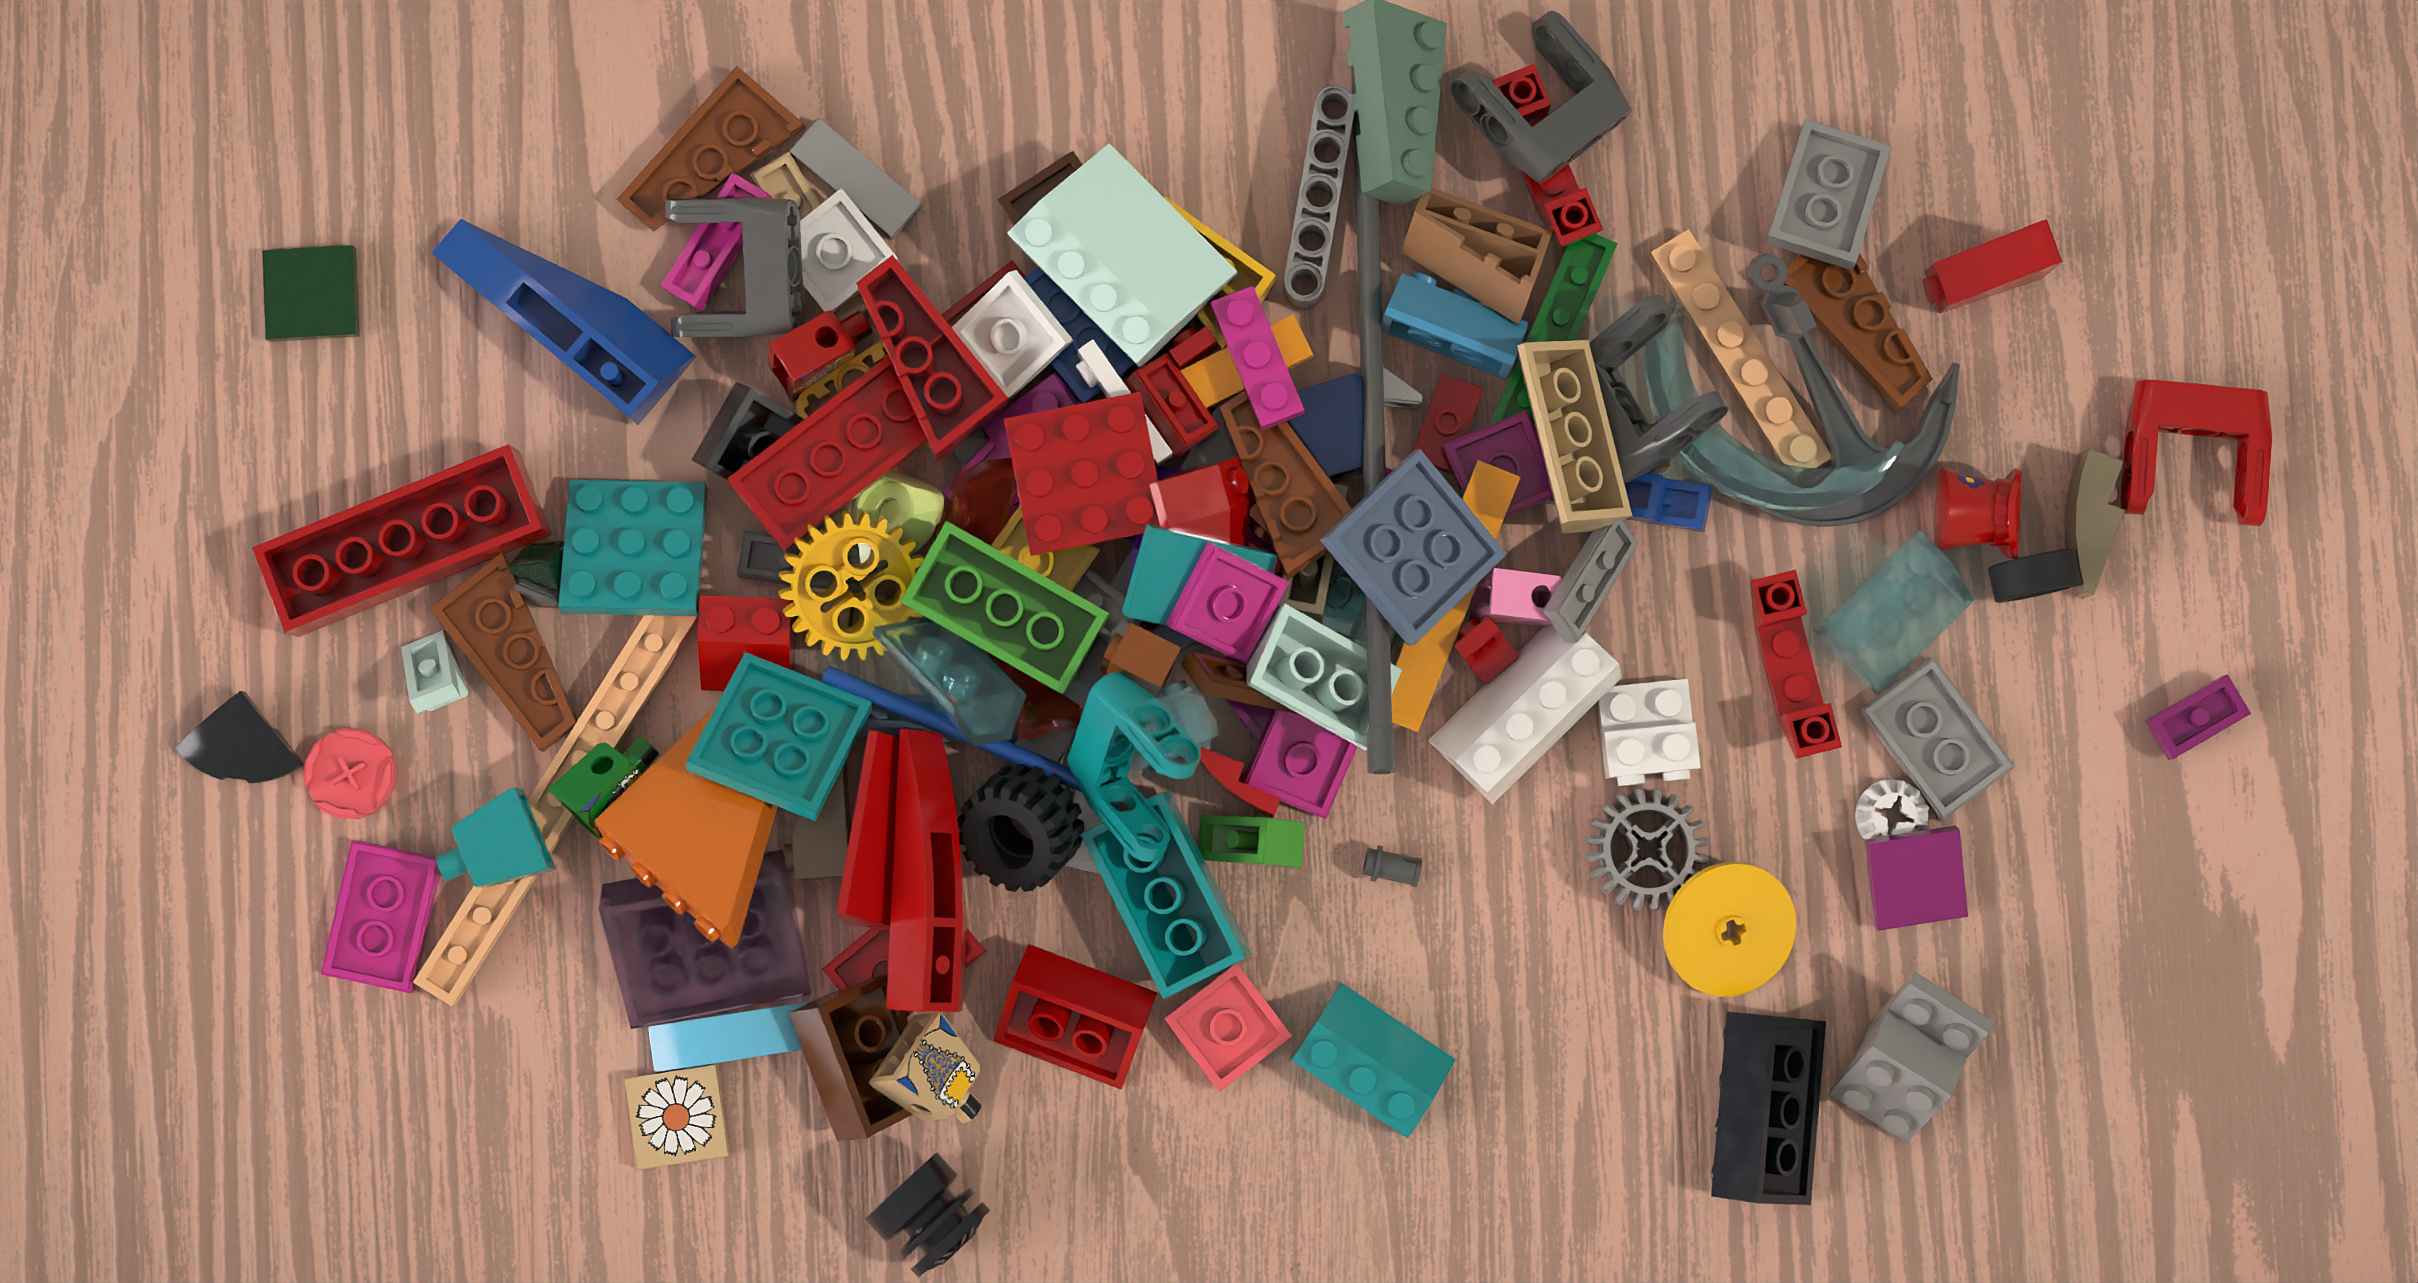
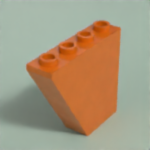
M713 707L599 815L594 822L602 835L599 844L612 858L618 861L624 857L632 864L630 867L632 873L645 886L650 888L653 884H656L664 891L662 897L674 911L680 915L687 911L696 918L694 921L695 926L707 939L714 942L719 938L732 949L738 943L778 806L686 771V761L715 709Z

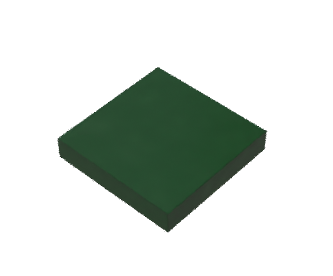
M353 245L262 250L265 339L267 341L360 337L356 248Z

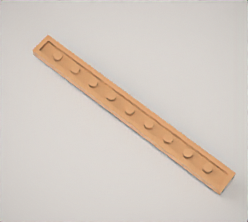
M643 616L532 792L528 802L550 854H552L574 819V816L548 789L599 743L606 742L615 750L618 749L698 621V616ZM538 875L486 888H479L474 885L413 983L450 1006H456Z

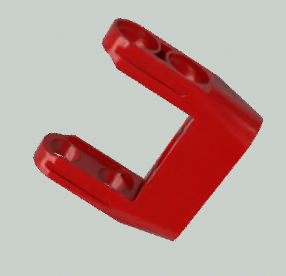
M2164 380L2137 381L2125 429L2120 497L2121 509L2125 510L2124 513L2137 515L2145 513L2148 500L2154 493L2158 432L2238 440L2233 507L2240 524L2261 526L2267 512L2272 449V427L2268 393L2257 389Z

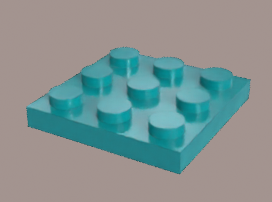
M569 480L558 605L561 614L698 616L708 492L706 483Z
M745 652L686 761V771L816 821L871 713L872 701Z

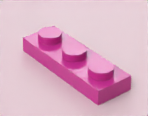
M733 172L716 197L773 198L764 190ZM742 222L700 223L660 287L702 312L743 248Z
M1254 286L1210 302L1211 309L1261 430H1266L1304 415L1305 410Z

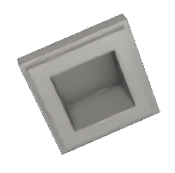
M1383 367L1384 407L1409 410L1419 409L1422 403V394Z

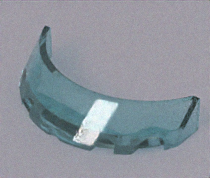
M1673 299L1668 304L1672 315L1667 328L1645 346L1644 357L1648 400L1656 422L1661 421L1688 398L1699 397L1690 377L1684 352L1683 322L1685 310L1680 303ZM1716 423L1676 456L1700 480L1714 484L1720 493L1732 499L1765 509L1802 511L1840 504L1866 493L1881 483L1907 450L1904 444L1896 440L1886 455L1871 461L1840 468H1805L1784 464L1754 452L1733 438L1719 423Z

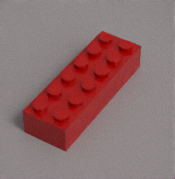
M507 444L254 546L252 550L284 632L300 637L489 561L501 552L506 554L551 536L552 533L520 452L510 444Z

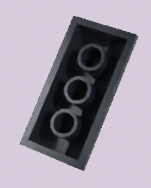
M1727 1011L1726 1026L1723 1031L1722 1072L1719 1077L1720 1098L1718 1118L1715 1124L1716 1145L1714 1164L1711 1170V1197L1760 1204L1811 1205L1826 1021Z

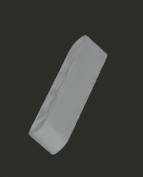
M1341 86L1324 88L1317 95L1313 109L1283 285L1286 301L1292 307L1298 309L1314 307L1321 300L1324 291L1354 117L1352 94ZM1329 102H1337L1345 108L1347 113L1340 119H1330L1323 114L1322 107ZM1329 145L1337 150L1339 157L1332 163H1323L1315 157L1314 151L1320 146ZM1314 189H1323L1330 194L1332 200L1324 207H1315L1308 202L1306 196ZM1307 232H1314L1322 237L1324 245L1316 251H1308L1300 245L1299 238ZM1299 276H1308L1314 280L1316 290L1309 295H1300L1293 290L1291 283Z

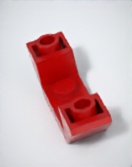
M1535 64L1492 80L1495 86L1531 127H1534L1548 116L1551 102ZM1569 164L1542 184H1539L1520 170L1539 217L1547 229L1553 231L1552 236L1560 248L1603 231L1587 189H1579Z
M1796 569L1751 580L1754 630L1777 718L1796 759L1842 748L1831 703H1823L1801 619L1802 616L1807 614Z

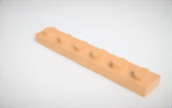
M1690 230L1684 231L1651 251L1648 256L1791 483L1829 461L1831 453Z

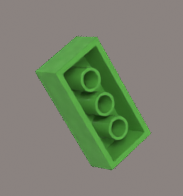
M948 521L945 522L900 603L1064 696L1110 616L1107 611Z

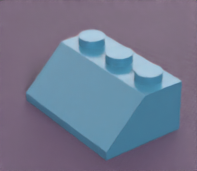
M1412 272L1411 276L1402 273L1382 320V332L1505 380L1518 353L1517 345L1521 344L1528 322L1521 320L1520 324L1517 325L1492 308L1478 303L1479 300L1459 288H1454L1452 293L1436 287L1437 280L1423 273Z

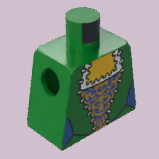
M640 736L623 754H620L606 742H602L557 780L548 791L585 829L600 840L602 835L594 820L643 775V772L660 754Z

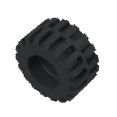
M1017 764L1013 769L1007 766L993 774L963 804L960 809L962 814L957 818L958 828L962 830L959 833V843L966 848L963 855L967 862L972 860L976 865L973 870L980 876L983 874L987 875L990 878L989 883L996 887L1001 883L1005 884L1007 891L1016 892L1021 887L1024 892L1033 891L1037 886L1041 888L1046 885L1076 854L1083 841L1080 834L1085 830L1084 821L1078 819L1082 810L1079 803L1072 802L1071 797L1074 794L1069 787L1063 789L1058 784L1060 779L1054 774L1050 777L1045 776L1044 769L1034 766L1029 771L1026 764ZM1009 817L1019 821L1028 830L1032 840L1019 833Z

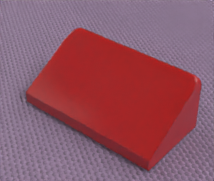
M1168 353L1134 371L1124 383L1131 393L1141 392L1145 414L1173 452L1172 458L1182 455L1219 428V425Z

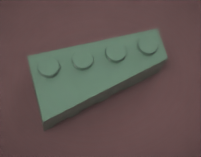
M1365 0L1342 12L1344 28L1350 29L1351 48L1346 51L1348 68H1354L1356 93L1352 94L1351 97L1353 112H1357L1360 121L1361 134L1356 136L1362 194L1400 206L1431 193L1447 23L1385 0Z

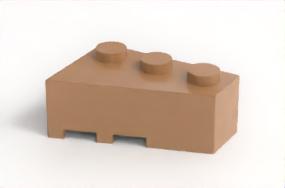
M1431 187V193L1420 197L1401 253L1519 325L1553 231Z

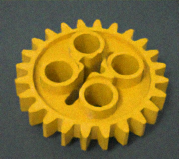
M843 511L841 524L835 525L833 520L826 515L824 516L825 530L820 532L816 527L809 524L807 527L812 539L806 542L795 537L794 542L801 550L799 555L787 553L784 555L785 560L793 566V570L779 572V577L785 582L791 583V586L783 588L778 592L780 598L793 600V602L787 605L783 612L786 617L800 616L792 625L795 633H799L809 629L805 638L806 644L812 646L821 639V652L823 655L827 656L834 646H837L842 660L847 659L850 649H855L859 658L865 660L867 647L873 646L875 651L882 656L884 655L883 641L888 639L898 647L900 641L896 632L899 629L911 634L914 632L907 621L909 616L923 617V615L903 605L900 601L917 573L915 569L921 566L924 557L922 555H908L915 548L916 543L912 538L899 543L904 530L897 525L889 532H886L887 519L884 516H880L874 525H870L869 514L866 511L861 512L857 523L852 521L847 511ZM857 543L868 544L870 546V555L864 563L852 564L848 562V552L853 545ZM887 560L888 564L885 568L875 571L869 576L867 575L874 570L880 561ZM826 570L833 574V583L829 589L817 592L810 588V581L815 573ZM852 576L855 580L860 581L859 584L862 588L861 592L856 595L851 590H848V585L845 582ZM888 579L896 581L897 591L892 598L888 600L875 598L876 586L881 581ZM841 595L828 610H820L823 603L829 602ZM847 607L858 608L860 610V618L854 626L844 628L838 625L837 618L843 609Z

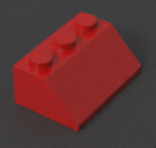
M1028 944L1013 978L993 1041L1122 1090L1158 992Z

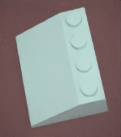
M1110 143L1043 197L1007 233L1013 242L1139 368L1145 366L1238 273Z

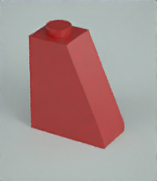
M2046 219L1933 263L1925 271L1927 278L1923 279V287L1928 301L1931 304L1936 303L1939 313H1943L2041 280L2063 261Z

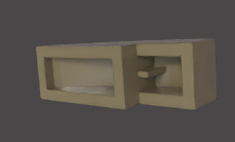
M2090 448L2078 454L2070 480L2065 510V548L2075 550L2082 580L2081 585L2072 589L2074 596L2081 599L2094 595L2125 512L2124 509L2108 504L2124 461Z

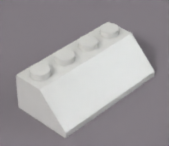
M1552 624L1544 626L1518 652L1519 658L1490 683L1485 684L1428 740L1491 804L1499 799L1622 678L1619 663L1585 631L1578 642L1565 643Z

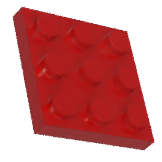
M1141 392L1004 419L1031 556L1144 534L1147 524L1161 527L1149 485L1158 481Z

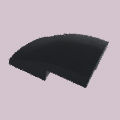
M239 691L216 709L175 747L179 754L192 766L220 780H224L227 777L244 779L250 784L263 783L284 777L304 765L279 730L272 728L244 691Z

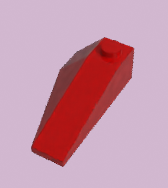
M1238 456L1193 466L1149 484L1161 527L1249 547V480L1245 470L1240 465Z

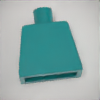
M516 787L508 789L454 824L451 830L458 847L436 856L437 866L445 881L448 882L469 872L475 887L479 888L491 887L556 870L523 789Z

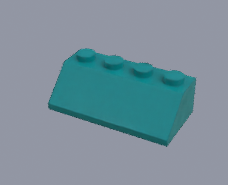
M1170 791L1161 792L1147 799L1148 803L1167 824L1170 835L1166 851L1158 861L1145 862L1134 858L1103 822L1080 834L1163 1000L1252 955ZM1130 808L1124 812H1131L1132 810ZM1148 833L1137 834L1138 838L1147 844L1159 843L1154 836Z

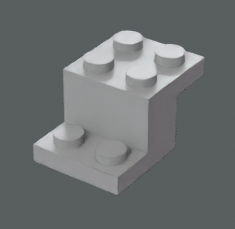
M1914 972L1870 1021L1856 1057L1834 1080L1829 1095L1908 1143L1952 1097L1967 1057L1991 1033L1995 1021L1922 975Z

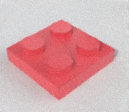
M1237 963L1164 1018L1219 1092L1292 1037L1291 1033Z

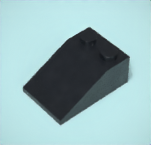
M736 382L691 460L727 480V478L802 422L804 418L753 388ZM824 523L817 528L819 531L823 527Z

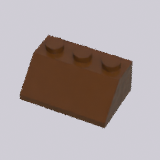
M883 974L826 994L788 1012L837 1141L868 1138L913 1115L869 1084V1081L909 1024L904 1010L886 1009L888 974Z

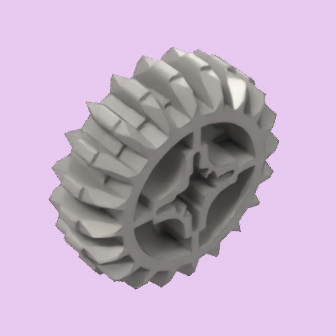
M1642 788L1634 789L1633 804L1630 803L1624 793L1616 795L1620 810L1617 811L1609 803L1603 804L1601 809L1609 820L1606 822L1601 818H1592L1590 824L1594 828L1601 830L1600 836L1586 835L1585 837L1586 843L1598 845V852L1585 854V861L1599 860L1601 864L1600 868L1590 872L1591 878L1596 879L1606 875L1609 880L1601 886L1600 891L1603 894H1607L1615 886L1620 889L1614 901L1618 905H1622L1627 900L1629 894L1633 895L1631 905L1635 911L1641 910L1644 897H1648L1651 911L1660 910L1659 896L1663 895L1666 903L1670 905L1675 896L1673 890H1679L1687 877L1690 879L1699 872L1692 868L1693 863L1707 864L1709 861L1708 856L1695 854V847H1703L1709 844V839L1706 837L1698 839L1693 837L1692 832L1701 829L1704 826L1703 821L1697 820L1688 824L1685 819L1694 809L1691 805H1686L1679 812H1676L1674 808L1679 800V796L1676 794H1671L1665 804H1661L1662 792L1659 788L1652 790L1649 801L1645 800V793ZM1645 811L1656 813L1666 818L1667 821L1653 832L1648 833L1641 830L1637 825H1632L1626 817L1635 812ZM1616 828L1621 832V837L1625 840L1628 847L1627 856L1617 869L1613 864L1610 850L1611 839ZM1675 831L1678 832L1682 842V859L1677 870L1672 866L1673 863L1666 854L1667 842ZM1662 834L1655 842L1657 849L1652 850L1657 852L1656 860L1654 861L1652 858L1647 857L1635 861L1631 865L1638 857L1636 850L1641 849L1636 847L1637 839L1639 838L1641 841L1646 842L1658 838ZM1646 866L1653 869L1657 874H1661L1667 882L1654 888H1644L1636 886L1626 879L1639 868Z

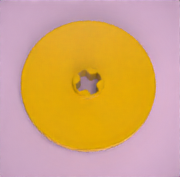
M1744 862L1715 864L1693 875L1673 897L1666 912L1663 926V942L1666 956L1678 976L1694 989L1718 997L1742 995L1759 988L1781 969L1793 947L1796 934V914L1793 902L1786 888L1766 870ZM1731 920L1738 926L1733 928L1734 936L1727 938L1721 933L1727 930L1726 923Z

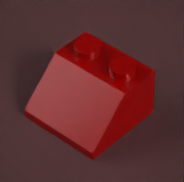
M700 595L697 645L701 690L724 692L745 652L794 671L796 633L792 625L797 620V616L786 617L783 609L791 604L793 600Z

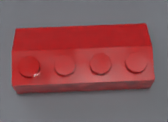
M873 730L868 732L836 913L844 924L890 931L899 738Z

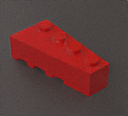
M891 255L859 280L856 285L938 463L1007 409L1009 401L1008 397L900 263Z

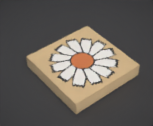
M718 1064L624 1079L637 1170L730 1156Z

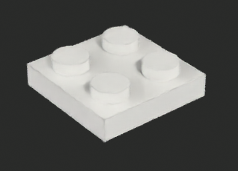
M842 188L800 220L803 285L824 312L831 310L835 313L859 294L856 283L891 255L899 262L897 256Z
M1017 270L1008 272L952 327L954 332L1005 393L1008 400L1015 397L1074 341Z

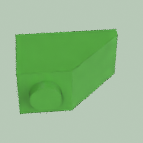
M1202 815L1199 850L1205 861L1301 868L1305 822L1266 817Z

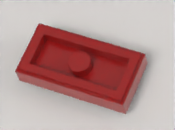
M1441 373L1413 451L1420 449L1436 469L1453 474L1442 446L1467 435L1484 388Z

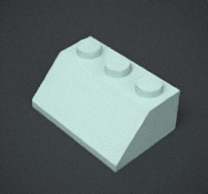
M1283 604L1275 610L1247 664V685L1366 751L1367 730L1369 728L1367 649L1289 605ZM1391 664V695L1402 669Z

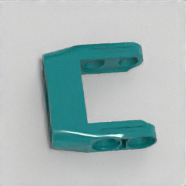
M1111 672L1098 680L1088 695L1067 758V764L1088 805L1128 853L1141 861H1158L1163 857L1170 840L1169 830L1165 821L1127 778L1136 750H1138L1157 773L1175 779H1185L1194 774L1201 757V752L1194 740L1154 695L1124 674ZM1146 722L1157 725L1160 731L1153 732L1144 729ZM1166 754H1179L1187 759L1188 763L1179 764L1173 762ZM1110 802H1123L1132 811L1120 812L1114 809ZM1148 833L1154 836L1159 843L1147 844L1141 841L1137 834Z

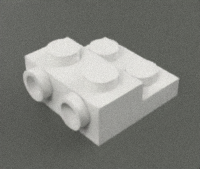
M1688 679L1613 686L1597 701L1605 779L1617 778L1618 786L1645 784V775L1662 773L1663 782L1691 779L1690 771L1701 768L1696 723H1693Z

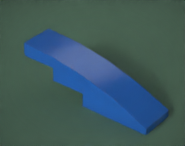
M1646 473L1629 483H1624L1632 516L1625 519L1705 532L1713 491L1710 485L1666 479L1663 475ZM1554 498L1544 502L1555 505Z

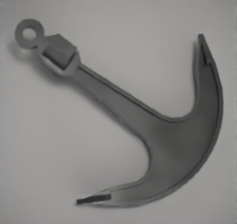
M1764 253L1757 255L1748 266L1747 274L1749 281L1756 288L1766 291L1764 295L1756 299L1768 324L1772 326L1775 335L1788 340L1829 445L1831 465L1829 473L1823 482L1807 492L1793 493L1762 485H1738L1724 482L1721 488L1733 492L1764 512L1782 520L1806 526L1832 527L1853 524L1883 513L1908 496L1925 479L1942 453L1949 436L1956 407L1960 364L1955 362L1951 364L1946 375L1931 395L1915 432L1906 441L1895 446H1879L1874 444L1863 431L1808 335L1809 330L1817 327V324L1805 299L1800 297L1798 289L1783 285L1788 272L1786 264L1780 257L1773 254ZM1771 264L1774 268V275L1770 280L1765 281L1761 277V269L1764 265Z

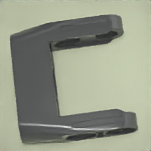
M1548 11L1533 22L1532 33L1536 41L1537 50L1576 95L1534 127L1529 125L1488 76L1468 70L1451 84V93L1457 105L1502 157L1539 184L1547 181L1609 134L1632 112L1611 70L1571 24L1555 11Z
M760 197L664 200L666 219H672L677 223L742 222L746 311L697 312L696 314H684L680 317L671 318L672 337H751L786 334L803 325L804 296L800 216L794 200Z
M1653 295L1641 300L1589 342L1624 483H1629L1670 461L1724 418L1729 411V407L1720 392L1711 391L1699 397L1688 398L1652 428L1650 427L1617 368L1667 328L1672 311L1661 295Z

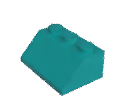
M1340 983L1290 1058L1293 1062L1406 1138H1409L1434 1100L1456 1060L1343 983Z

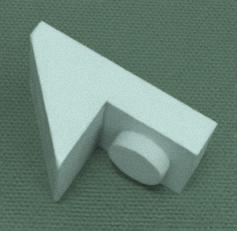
M444 630L401 647L409 701L417 714L426 710H436L468 696V688Z

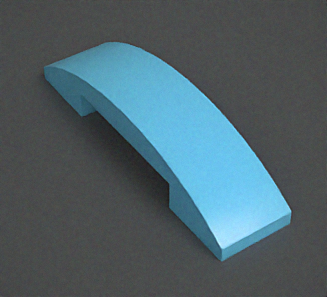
M809 1002L650 1026L648 1030L654 1072L802 1050L788 1012Z

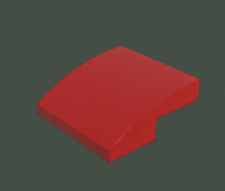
M1203 747L1200 748L1201 757L1199 763L1220 787L1251 809L1270 818L1274 817L1281 798L1239 782L1244 763Z

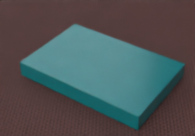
M1147 524L1121 613L1126 617L1166 625L1208 541L1272 573L1278 556L1269 551Z

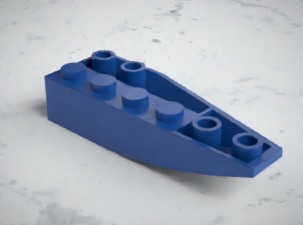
M462 219L458 221L432 251L435 257L637 425L641 423L696 358L691 351L627 298Z

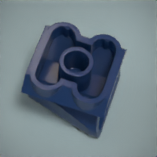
M1360 374L1346 375L1298 390L1297 393L1305 410L1304 415L1286 422L1331 482L1338 483L1363 475V382Z

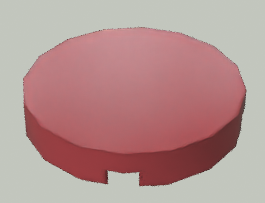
M343 728L328 734L313 745L305 760L303 779L306 789L314 800L313 802L320 810L337 818L359 819L376 813L389 801L396 787L398 767L393 751L380 737L362 729Z

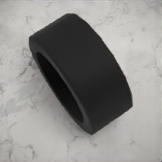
M2061 549L1998 563L1988 568L1994 599L1997 603L2050 594L2082 584L2074 549Z

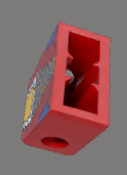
M826 311L770 342L768 367L791 402H794L806 388L853 359L856 350L855 344L872 335V329L860 311L853 313L842 321L838 320L833 311ZM826 344V345H829V346H831V347H830V348H825V347H822V346H820V345Z

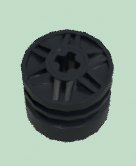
M938 1152L928 1159L865 1218L885 1241L892 1239L902 1231H905L910 1236L898 1254L902 1260L918 1246L926 1255L911 1268L918 1278L924 1272L941 1264L943 1265L976 1234V1230L984 1216L990 1211L984 1202L980 1203L968 1215L960 1209L974 1194L971 1188L964 1190L952 1199L950 1198L946 1190L955 1180L957 1173Z

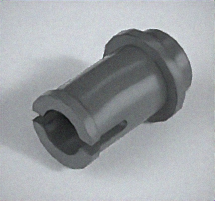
M1378 845L1377 849H1367L1362 874L1371 876L1370 880L1376 882L1377 878L1417 887L1422 868V858L1383 851V846Z

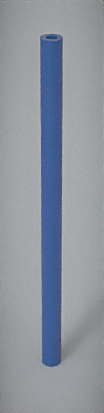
M828 665L823 675V683L872 701L877 706L1013 764H1026L1028 770H1031L1034 766L1044 769L1045 776L1050 777L1054 774L1060 779V784L1082 793L1070 768L833 666ZM1119 801L1110 802L1112 806L1119 808L1121 803Z

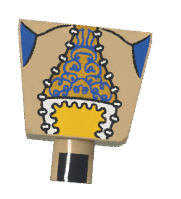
M941 1012L914 1015L869 1081L873 1088L924 1121L948 1119L953 1114L961 1123H967L978 1114L982 1106L981 1102L968 1091L980 1073V1064Z

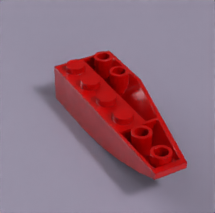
M900 729L886 1009L919 1012L963 1011L967 914L962 885L958 822L941 732Z

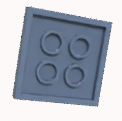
M1420 449L1408 455L1320 539L1408 646L1416 644L1507 555Z

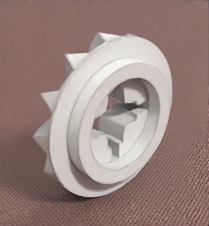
M1891 779L1879 781L1868 787L1860 796L1855 811L1856 825L1864 840L1926 830L1929 827V806L1925 803L1920 790L1904 780ZM1898 797L1899 813L1911 820L1910 822L1895 823L1888 835V819L1881 816V813L1875 812V809L1891 808Z

